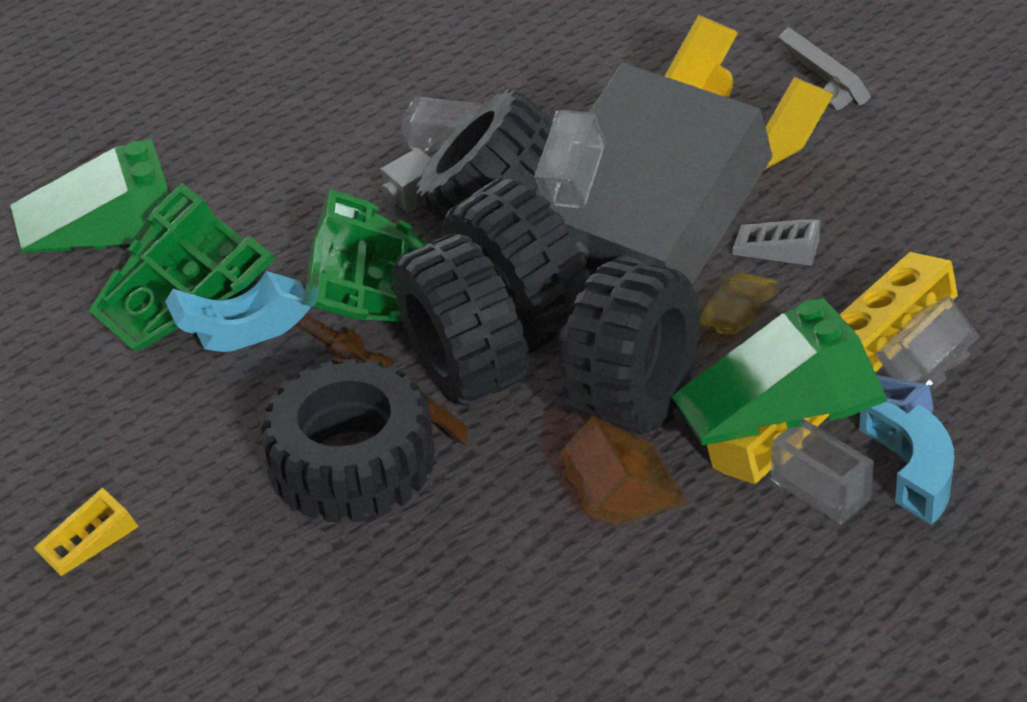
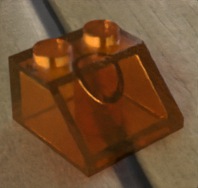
M594 416L587 421L559 453L568 470L566 472L567 478L578 488L584 499L582 503L584 509L591 517L598 521L605 519L621 525L684 505L688 502L652 442Z

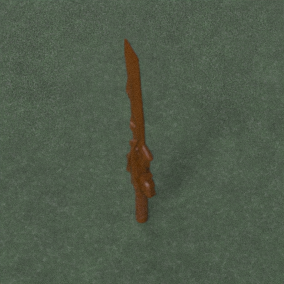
M307 313L296 323L302 330H306L310 335H314L318 340H322L328 346L330 345L329 351L334 356L331 358L333 364H342L346 359H356L358 363L365 364L367 360L381 363L382 367L386 369L389 365H393L390 356L382 357L377 353L370 352L368 354L365 352L360 335L355 334L353 329H349L347 333H338ZM425 394L429 404L431 421L437 423L454 439L466 446L467 426Z

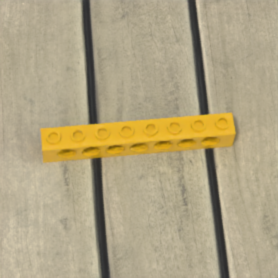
M909 252L840 314L844 321L859 336L875 372L958 296L952 261ZM829 413L801 419V427L787 429L786 422L758 427L759 435L709 444L707 448L712 467L725 475L756 484L829 416Z

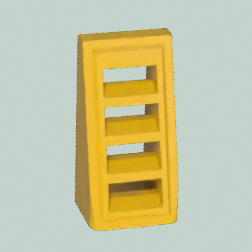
M101 488L37 544L34 549L60 576H63L139 526L129 512L104 488ZM109 516L104 522L101 521L104 517ZM93 525L96 529L89 534L85 529ZM76 535L83 540L77 546L69 540ZM60 545L69 552L63 558L54 551Z

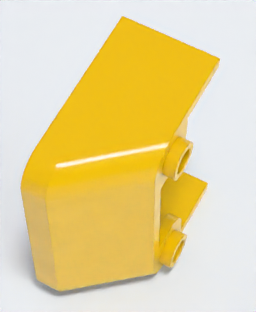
M698 15L665 77L729 97L733 89V77L726 68L721 66V63L738 32ZM796 77L793 78L766 125L773 157L765 169L799 152L804 147L832 99L833 93Z

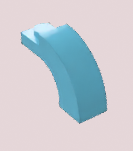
M269 271L264 273L260 281L251 290L233 299L211 300L173 289L165 301L178 328L187 333L196 332L204 349L222 352L238 350L280 336L298 323L311 308L304 305L305 290L300 281Z
M888 401L861 411L859 430L897 453L907 463L897 473L895 503L932 525L945 510L951 494L954 448L947 430L930 411L920 404L909 413Z

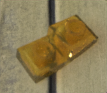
M738 273L729 279L708 302L701 314L700 324L715 327V331L721 334L739 333L741 329L756 322L757 307L760 306V303L776 295L777 279Z

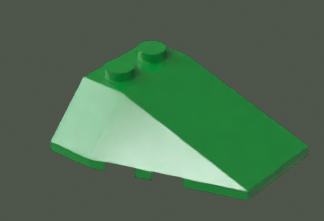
M152 139L133 141L127 145L113 148L11 204L21 251L45 252L71 250V247L94 246V249H107L108 245L131 246L134 239L140 242L151 225L147 219L152 211L169 195V191Z
M181 183L152 211L147 219L151 225L140 242L134 239L128 249L131 253L128 261L121 271L114 270L89 309V312L133 351L146 348L178 328L165 302L173 289L211 300H226L246 288L276 258L252 237L248 236L246 239H243L216 217L201 197ZM101 309H103L122 328H124L134 339L137 340V342L133 340L126 332H124L117 324H115L109 317H107L101 311Z
M329 189L310 249L304 305L351 319L402 321L401 313L395 301L396 295L392 288L394 280L391 277V271L400 256L429 243L409 232L411 225L400 220L398 224H395L377 214L378 207L369 201Z
M824 298L805 301L797 308L782 313L671 396L673 404L702 445L759 435L758 427L786 422L787 429L801 427V419L828 413L830 421L842 419L887 402L885 392L859 336Z

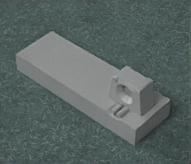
M788 27L778 37L793 58L828 82L824 89L834 94L828 104L833 109H842L852 100L861 105L871 98L857 75Z

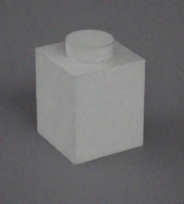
M419 148L380 168L384 184L381 186V191L385 200L391 206L397 204L406 213L422 206L417 198L416 186L420 181L422 172L428 167V162L431 158Z

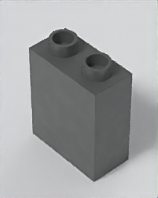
M622 62L536 191V194L544 196L551 203L550 207L555 212H559L565 220V226L569 232H573L578 241L576 244L579 250L584 253L587 261L585 264L586 268L596 271L600 266L610 261L623 258L679 270L694 284L773 157L761 108Z

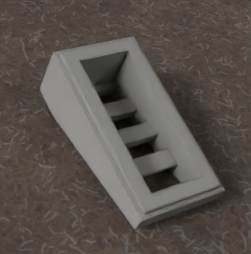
M806 219L741 225L733 247V255L812 266L820 241V220ZM749 236L757 237L755 242H747Z

